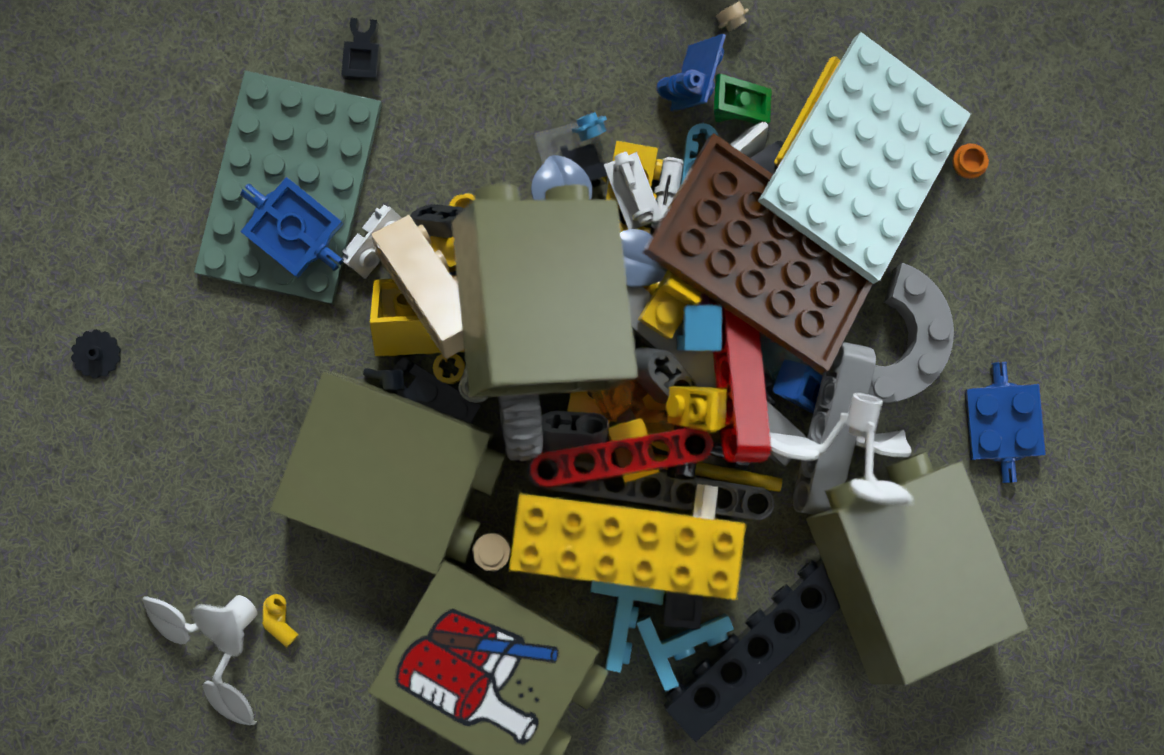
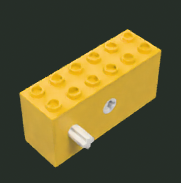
M696 484L692 517L520 494L510 570L736 599L745 524L714 520L718 487Z

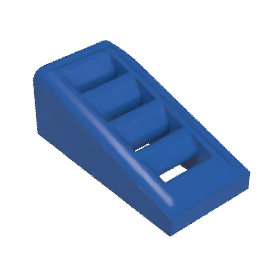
M784 360L773 386V392L813 414L823 376L808 365Z

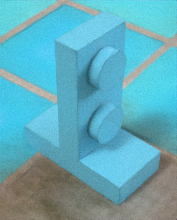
M592 581L590 592L618 597L605 667L606 670L621 672L622 664H629L632 643L626 642L628 628L635 629L639 607L632 606L633 600L662 605L665 591Z
M722 614L701 623L700 629L690 628L660 641L649 615L638 619L636 622L665 691L679 686L667 658L674 656L675 660L686 658L695 653V646L706 641L708 646L716 645L728 639L727 632L734 630L729 616Z

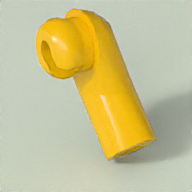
M272 594L266 598L262 611L263 627L282 645L288 648L299 634L286 623V599L280 594Z

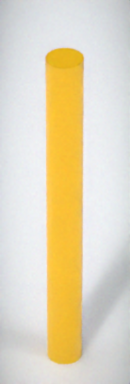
M654 453L657 462L664 461L668 457V455ZM698 462L696 465V476L761 487L780 492L782 487V478L739 471L703 462Z

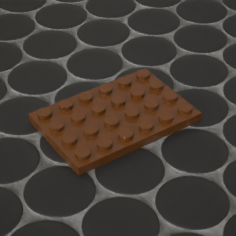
M713 133L705 142L642 253L821 374L829 371L873 283L759 203L758 200L773 174Z

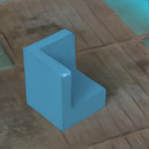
M685 306L683 335L677 336V350L721 351L722 306Z

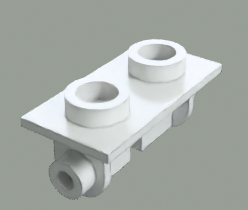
M627 152L620 153L614 157L615 161L604 164L628 230L637 229L662 219L661 212L637 152L628 155Z
M383 205L381 209L376 208L373 215L362 227L368 234L362 237L357 233L346 247V250L343 249L342 251L344 253L342 257L344 259L343 262L364 279L368 277L380 262L375 252L371 234L401 219L391 207Z

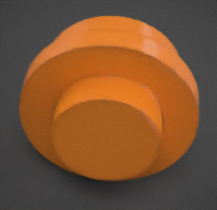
M965 144L953 156V167L963 178H977L988 167V155L977 144Z

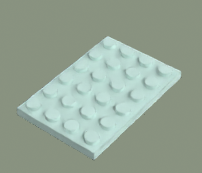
M860 32L854 37L758 202L868 281L876 283L883 276L971 114Z

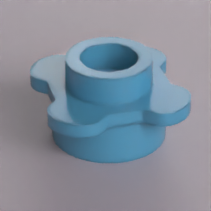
M596 112L577 119L578 126L571 130L573 133H578L581 142L607 131L603 122L607 118L606 116L597 117Z

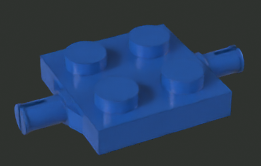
M286 177L276 190L266 196L261 194L251 184H247L245 188L255 197H252L242 189L240 196L244 197L256 208L252 218L240 232L294 276L299 278L306 268L318 258L333 271H336L339 267L329 257L339 265L343 263L344 259L328 248L331 238L341 228L343 222L289 178Z
M1007 362L992 363L994 384L985 388L965 390L971 460L990 459L1001 462L1002 483L1017 482L1015 461L1027 456L1046 455L1039 384L1017 385L1008 383Z

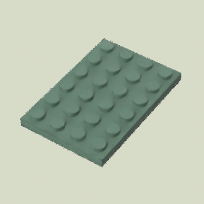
M245 71L194 273L334 305L344 262L339 265L329 257L339 267L336 271H333L318 258L297 278L240 232L252 218L256 208L244 197H241L240 193L244 189L252 197H255L245 188L247 184H251L261 194L266 196L276 190L286 177L289 178L343 222L341 228L331 238L328 248L342 258L344 255L342 251L343 249L346 250L349 244L382 108L381 101Z

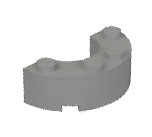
M904 263L893 269L884 303L895 308L905 320L908 330V341L903 355L894 364L889 366L875 365L868 395L881 399L883 401L882 405L912 397L931 385L947 364L953 346V319L944 295L928 276Z

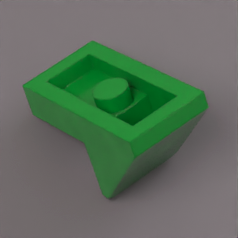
M717 74L715 76L714 96L715 122L719 123L736 118L754 124L761 122L770 123L772 89L724 74Z

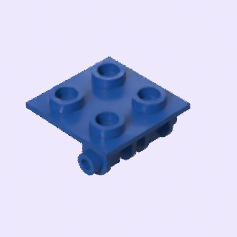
M725 34L689 45L681 73L659 80L657 93L662 98L672 102L670 111L674 112L707 103V100L714 91L715 83L713 79L716 68L724 55L723 43Z

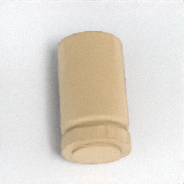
M490 533L480 537L473 548L475 562L481 568L489 571L502 568L512 556L511 542L500 533Z

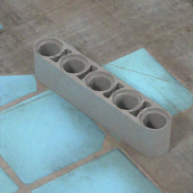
M847 342L842 343L829 371L823 373L808 439L817 444L824 443L839 422L841 413H849L853 394L868 395L876 363V354L872 348ZM847 424L844 425L825 453H819V459L801 461L793 492V507L796 512L816 515L831 509L825 490L846 482L857 439L856 435L848 432L849 426Z

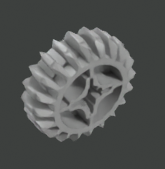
M538 394L498 396L501 430L506 456L510 460L520 461L536 458L543 451L542 418Z

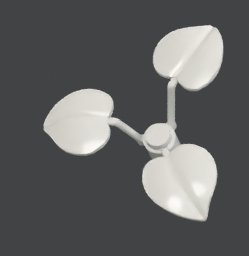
M859 393L853 394L849 413H841L839 422L822 444H817L808 438L770 433L772 451L789 458L816 460L819 459V453H825L844 425L847 424L849 426L848 432L857 436L855 445L866 448V480H852L851 490L858 496L875 502L913 504L912 496L904 488L892 482L877 481L873 476V451L892 457H909L912 451L906 440L904 430L874 434L883 402L877 397Z
M237 595L224 608L199 605L192 611L195 624H187L182 613L170 604L146 596L142 598L149 619L165 638L178 644H186L190 639L188 633H193L199 629L225 653L213 676V682L205 681L203 684L205 696L213 708L224 717L240 724L255 725L257 721H254L253 711L247 699L236 688L222 681V673L230 657L238 656L243 650L242 637L245 635L243 632L244 628L258 614L252 602L241 595Z

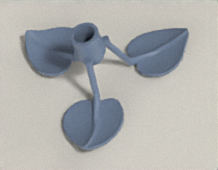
M552 155L546 159L536 172L531 185V195L533 200H545V191L550 188L578 184L589 188L591 200L592 185L586 172L577 163L562 156ZM629 229L621 232L627 287H642L660 282L667 272V269L642 253L652 235L639 229Z

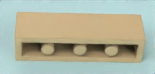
M407 215L372 233L371 236L376 255L445 359L463 350L464 340L457 276L451 277L447 271L449 269L448 263L440 250L434 252L430 246L431 239L422 224L417 226L410 215Z

